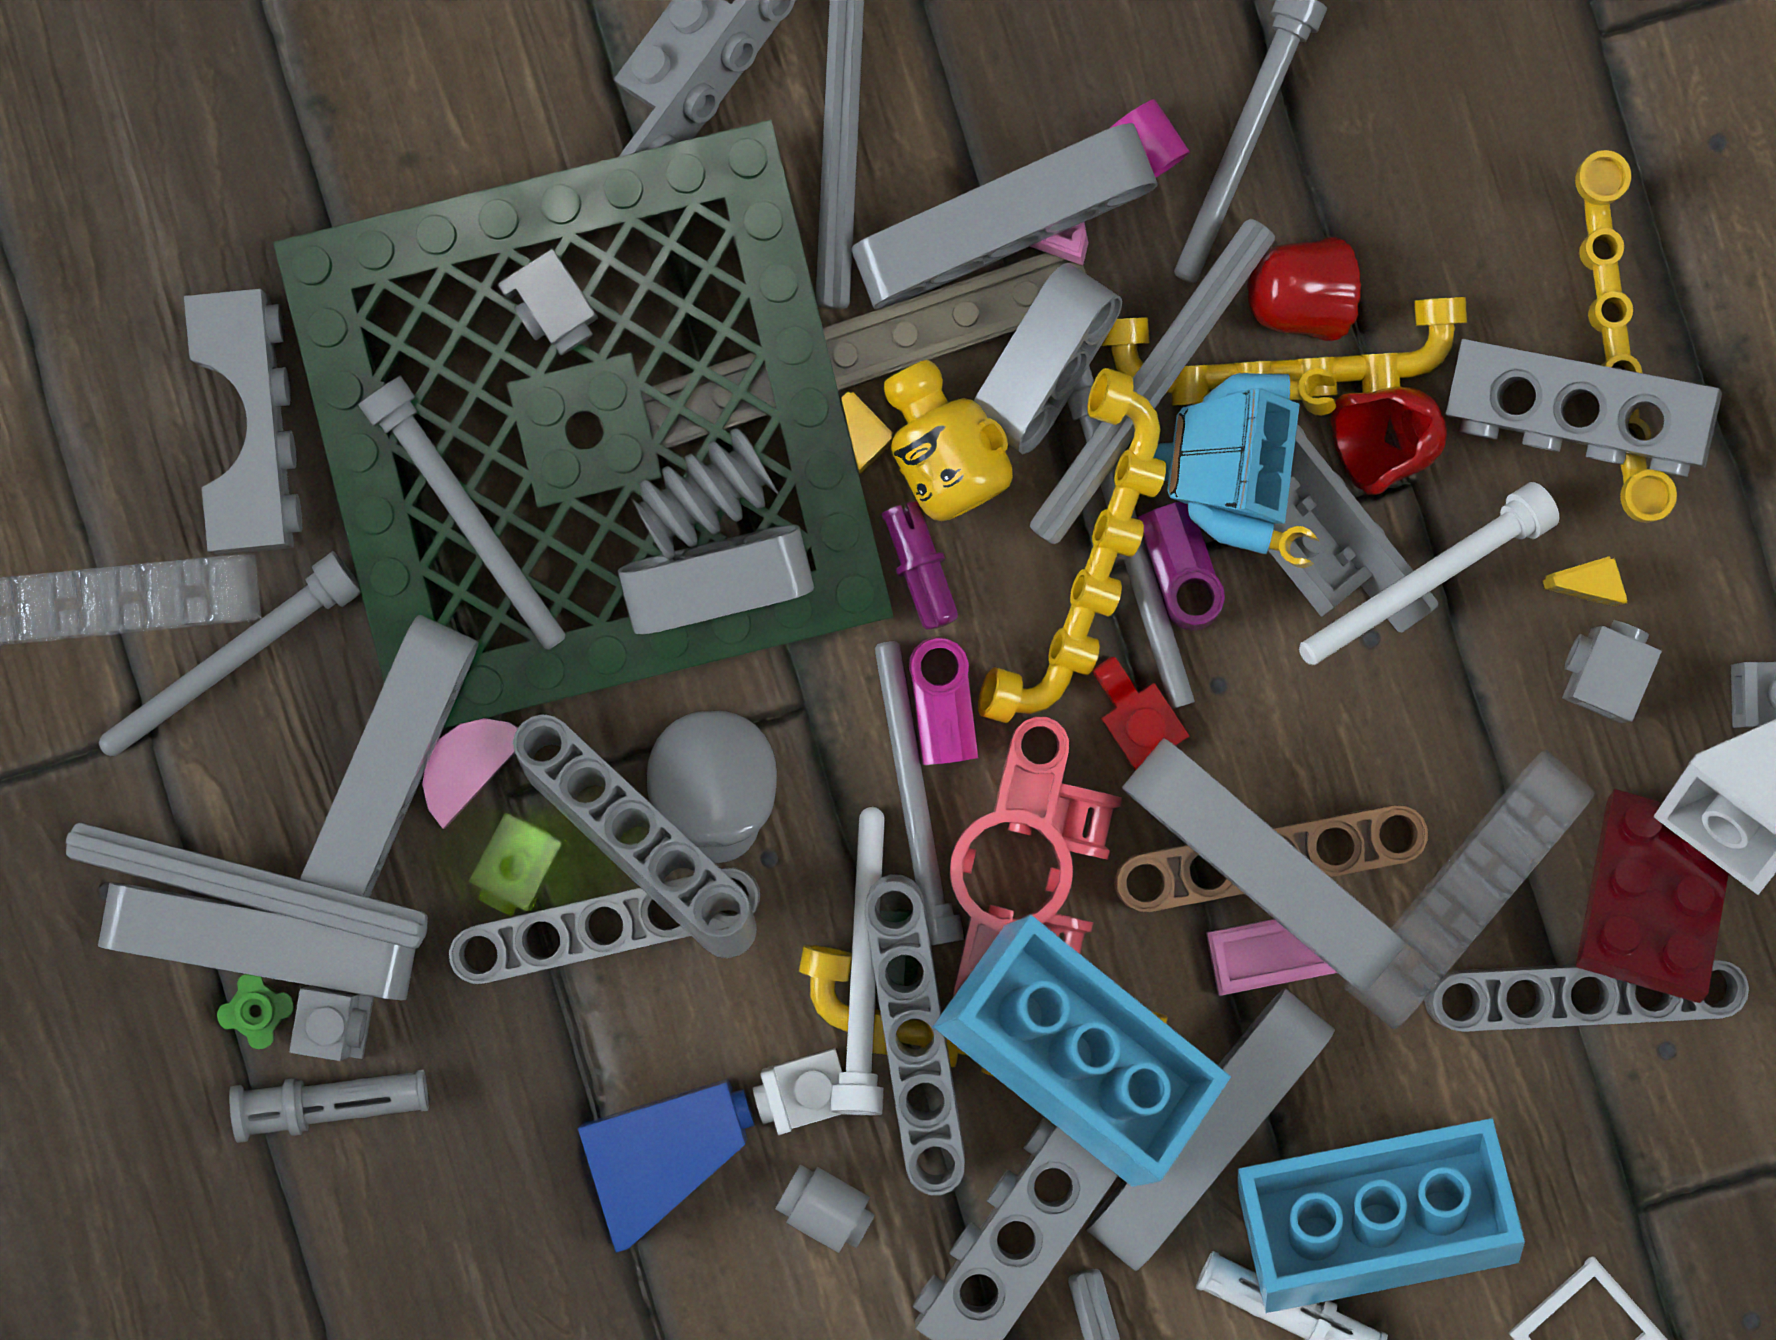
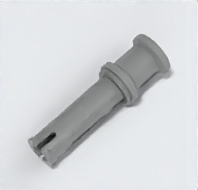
M424 1070L304 1086L302 1080L297 1081L296 1078L284 1080L283 1086L245 1091L242 1085H235L230 1087L229 1092L231 1123L237 1143L247 1142L250 1135L288 1130L291 1136L302 1135L303 1131H308L309 1124L367 1118L416 1110L428 1111L429 1109L428 1089Z

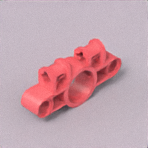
M1033 717L1022 722L1014 730L1009 743L994 812L985 814L972 822L959 836L953 848L949 870L952 889L958 902L970 915L953 986V997L1006 924L1032 915L1058 937L1063 932V941L1079 954L1085 933L1092 932L1094 922L1057 913L1065 902L1072 884L1073 865L1070 851L1106 860L1109 859L1110 850L1105 847L1113 809L1121 807L1122 797L1062 783L1069 753V738L1065 729L1057 721L1049 717ZM1043 727L1050 730L1055 736L1057 751L1048 763L1035 764L1024 756L1021 743L1024 734L1029 729ZM1089 807H1091L1092 814L1089 822L1086 837H1083L1082 834L1087 817V812ZM1002 822H1009L1007 830L1026 835H1032L1033 828L1038 830L1051 844L1058 861L1057 868H1050L1045 886V891L1051 892L1049 899L1036 911L1018 918H1013L1014 910L989 905L988 912L982 910L970 898L963 880V872L971 874L976 849L969 848L971 842L985 829Z

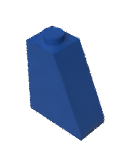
M729 1078L585 1122L578 1128L615 1252L629 1249L746 1144L747 1136L745 1129L755 1126L754 1118L745 1090L733 1092Z

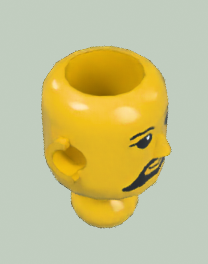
M926 359L888 378L884 382V392L888 402L892 407L902 411L908 423L895 433L891 442L892 453L900 467V472L904 474L925 514L933 520L943 522L953 519L1005 491L1012 481V466L1005 452L1008 447V441L1002 427L995 420L987 418L980 405L973 400L961 398L948 403L942 392L943 379L941 372L933 362Z

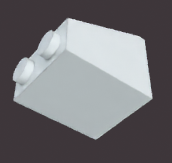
M1776 719L1698 753L1689 763L1653 816L1757 895L1760 894L1776 873Z

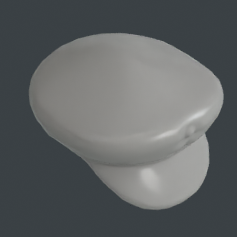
M699 711L677 719L657 738L650 753L647 766L649 803L713 863L732 861L749 850L757 838L759 829L768 820L775 801L777 769L770 743L755 724L740 715L728 711Z

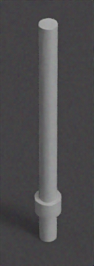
M1088 366L1067 400L1073 420L1080 419L1087 442L1102 422L1089 417L1087 411L1088 398L1094 383L1090 366ZM1118 461L1100 485L1107 507L1116 486L1114 476ZM1134 509L1131 517L1137 519L1136 512ZM1142 537L1141 544L1132 557L1122 556L1171 709L1193 703L1195 700L1148 550Z

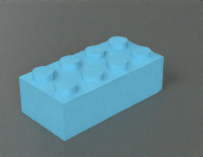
M1032 915L1004 925L933 1025V1028L1132 1187L1162 1181L1231 1078L1229 1074Z
M1493 1118L1238 1169V1195L1265 1313L1516 1264L1520 1261L1525 1240Z

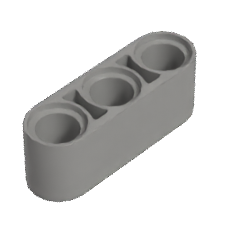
M1064 263L1058 267L1044 283L974 399V402L980 405L985 412L987 418L995 420L1002 427L1008 444L1022 454L1033 450L1048 433L1115 324L1122 308V298L1071 263Z
M798 525L768 528L675 551V556L669 560L662 554L635 561L618 570L631 625L635 634L665 631L798 598L814 590V583Z

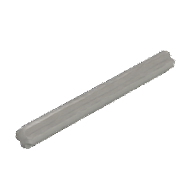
M830 0L816 278V303L819 307L826 309L847 308L850 304L851 248L853 246L864 0Z
M1249 219L1243 223L1133 377V391L1147 398L1154 409L1274 242L1275 235L1262 223L1254 219ZM1125 415L1117 425L1101 422L1032 519L1030 527L1036 534L1052 544L1061 541L1133 440L1135 428L1134 423L1129 417Z
M85 823L75 824L66 838V855L71 860L410 949L419 948L427 933L428 916L423 911Z

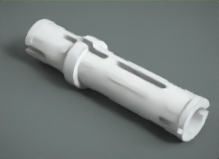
M1212 1251L1196 1284V1289L1206 1291L1305 1340H1387L1388 1338L1387 1333L1379 1332L1337 1312V1304L1331 1301L1265 1313L1257 1274L1220 1256L1215 1251Z

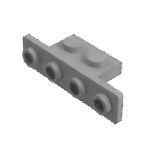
M672 0L613 79L629 94L653 108L651 114L620 156L694 139L705 122L716 113L720 102L742 72L753 63L757 52L780 21L791 12L796 0H734L732 4L726 0Z
M1297 424L1285 524L1274 523L1273 530L1285 532L1288 528L1303 526L1310 529L1320 541L1311 540L1308 537H1299L1290 546L1292 557L1308 559L1314 563L1307 568H1297L1291 565L1282 557L1280 551L1268 549V551L1322 617L1359 586H1362L1370 598L1413 572V570L1388 540L1383 529L1372 520L1347 489L1342 478L1331 469L1307 439L1302 428ZM1428 592L1387 619L1398 632H1404L1437 608L1438 601L1431 592Z

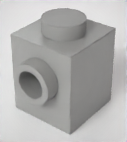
M1613 620L1610 628L1605 626L1591 628L1588 637L1582 634L1577 636L1568 654L1565 669L1573 673L1562 699L1619 723L1632 722L1662 651L1646 644L1649 637L1648 633L1620 621Z

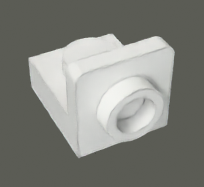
M836 1048L762 1069L761 1078L763 1084L753 1087V1093L763 1124L774 1121L777 1133L781 1135L791 1132L793 1128L841 1115L831 1112L832 1085L839 1084V1073L843 1072Z

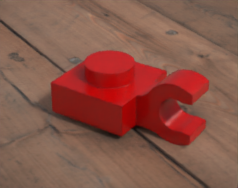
M1111 656L1093 668L1092 674L1115 706V708L1101 716L1100 720L1134 771L1138 769L1163 738L1176 746L1189 737V734L1155 683H1151L1137 692L1129 676L1115 656Z

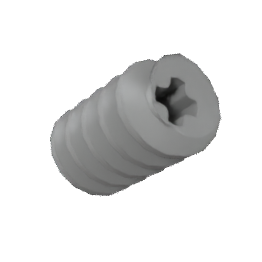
M737 428L730 431L732 452L728 453L715 441L708 443L710 464L707 466L691 453L685 456L687 477L682 478L669 466L663 468L664 490L660 491L647 479L640 481L643 501L639 504L634 500L633 502L666 559L669 560L675 556L672 538L674 535L679 537L688 546L693 547L697 544L696 523L699 522L710 533L716 534L720 531L717 511L722 510L737 522L742 519L740 503L742 497L747 499L756 508L761 509L765 506L762 486L767 484L778 494L746 435Z

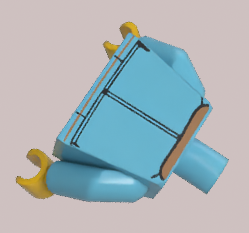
M1321 368L1308 370L1299 381H1290L1289 374L1237 373L1227 378L1204 396L1202 403L1182 408L1176 417L1173 442L1158 444L1154 458L1163 460L1166 463L1164 481H1168L1167 491L1170 498L1188 504L1190 519L1219 543L1266 554L1268 549L1280 551L1282 557L1297 568L1312 566L1314 563L1311 560L1292 557L1290 552V546L1296 538L1308 537L1311 540L1320 541L1310 529L1303 526H1294L1288 528L1285 532L1273 530L1274 523L1285 524L1300 406V404L1291 400H1302L1307 411L1314 415L1322 416L1331 413L1336 408L1334 399L1329 397L1312 398L1309 396V393L1316 386H1335L1333 376Z

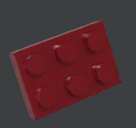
M1614 789L1606 803L1575 967L1701 1003L1709 992L1729 873L1653 817L1662 802Z

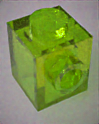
M505 813L469 882L483 888L478 897L479 900L505 914L512 916L516 907L525 911L532 910L567 841L513 813Z

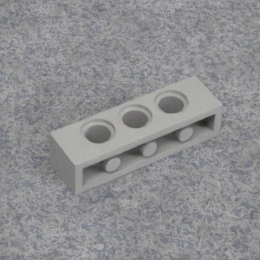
M1462 339L1446 415L1453 419L1461 420L1459 432L1497 439L1499 428L1524 433L1522 444L1526 446L1560 452L1562 441L1587 445L1585 456L1587 458L1624 465L1626 453L1652 458L1649 468L1651 470L1688 477L1690 466L1706 468L1722 393L1719 388ZM1528 381L1535 388L1536 399L1534 405L1524 414H1508L1502 402L1504 391L1513 382ZM1580 393L1595 395L1600 405L1597 419L1587 427L1577 428L1571 426L1565 416V409L1569 400ZM1645 405L1659 408L1664 416V426L1661 432L1650 440L1634 438L1628 426L1631 414L1637 408Z
M1046 1117L1037 1125L1023 1147L1031 1156L1019 1173L1015 1175L1010 1170H1007L989 1194L986 1201L994 1206L982 1226L979 1228L970 1222L955 1242L949 1254L956 1258L957 1261L944 1280L933 1275L913 1303L912 1307L921 1312L915 1320V1328L929 1339L1003 1340L1118 1175ZM1049 1168H1058L1066 1172L1070 1177L1069 1191L1058 1201H1045L1038 1197L1034 1191L1035 1180L1042 1171ZM1012 1221L1024 1222L1034 1232L1031 1246L1019 1254L1007 1253L997 1243L1000 1229ZM972 1275H986L993 1279L997 1285L995 1297L984 1306H972L965 1302L960 1295V1288L963 1282Z

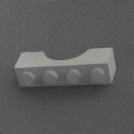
M262 289L184 296L190 360L200 367L223 374L240 394L247 417L246 438L237 460L222 476L202 487L207 551L217 555L294 548L293 533L302 531V510L298 494H289L287 469L296 468V447L293 432L291 430L283 431L281 406L290 405L291 394L286 367L277 368L275 343L284 342L285 339L280 304L271 305V297Z

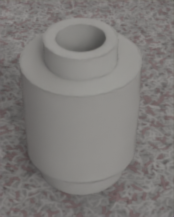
M801 1164L775 1208L777 1211L788 1216L787 1224L837 1253L841 1251L845 1242L857 1248L875 1214L865 1209L870 1196L819 1167L813 1172Z

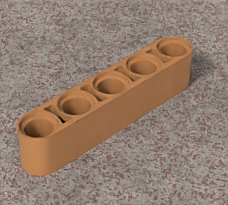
M1381 806L1273 827L1278 834L1329 877L1406 863L1416 859L1424 851L1428 841V828L1424 818L1416 810L1407 806ZM1394 815L1403 818L1411 830V838L1408 845L1396 853L1388 851L1380 840L1382 823ZM1331 827L1341 830L1348 840L1346 856L1340 862L1333 865L1325 863L1319 857L1316 850V842L1319 835ZM1187 844L1138 853L1127 857L1118 866L1114 875V888L1118 898L1126 906L1140 912H1153L1244 893L1224 876L1214 887L1209 889L1198 887L1190 876V866L1193 859L1199 854ZM1141 864L1152 865L1161 877L1159 892L1147 901L1134 899L1127 888V878L1130 871Z

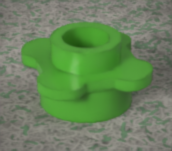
M244 974L237 981L238 991L230 1003L219 1007L217 1019L224 1029L234 1028L245 1035L252 1048L264 1049L273 1043V1031L281 1024L282 1020L292 1015L294 1002L289 994L278 993L272 987L264 985L261 976ZM251 1006H260L262 1012L259 1017H253L250 1014Z

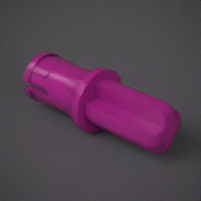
M918 501L906 503L907 508L902 509V506L899 505L883 512L882 518L886 521L901 564L896 569L897 574L906 578L922 626L926 630L937 629L955 621L958 617V612L940 564L945 560V556L941 552L936 553Z

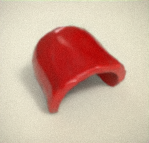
M1327 237L1314 242L1281 244L1270 248L1248 278V302L1251 312L1262 326L1280 333L1309 335L1324 341H1336L1347 335L1350 326L1355 323L1358 316L1361 290L1360 270L1351 245L1339 237Z
M1390 387L1368 393H1346L1335 401L1336 408L1331 414V427L1333 429L1332 436L1336 451L1339 453L1345 471L1351 477L1352 484L1358 489H1362L1368 495L1380 494L1394 482L1424 470L1435 462L1445 448L1447 426L1441 409L1435 400L1422 390L1412 387ZM1389 418H1391L1402 450L1384 441Z

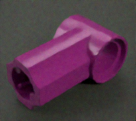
M1175 502L1138 516L1137 519L1141 520L1144 524L1143 537L1165 599V608L1170 620L1179 628L1189 631L1202 630L1211 625L1222 610L1225 600L1224 588L1215 574L1200 527L1189 517L1188 504ZM1192 583L1205 587L1212 598L1211 609L1203 615L1193 616L1186 614L1177 603L1176 595L1181 587Z

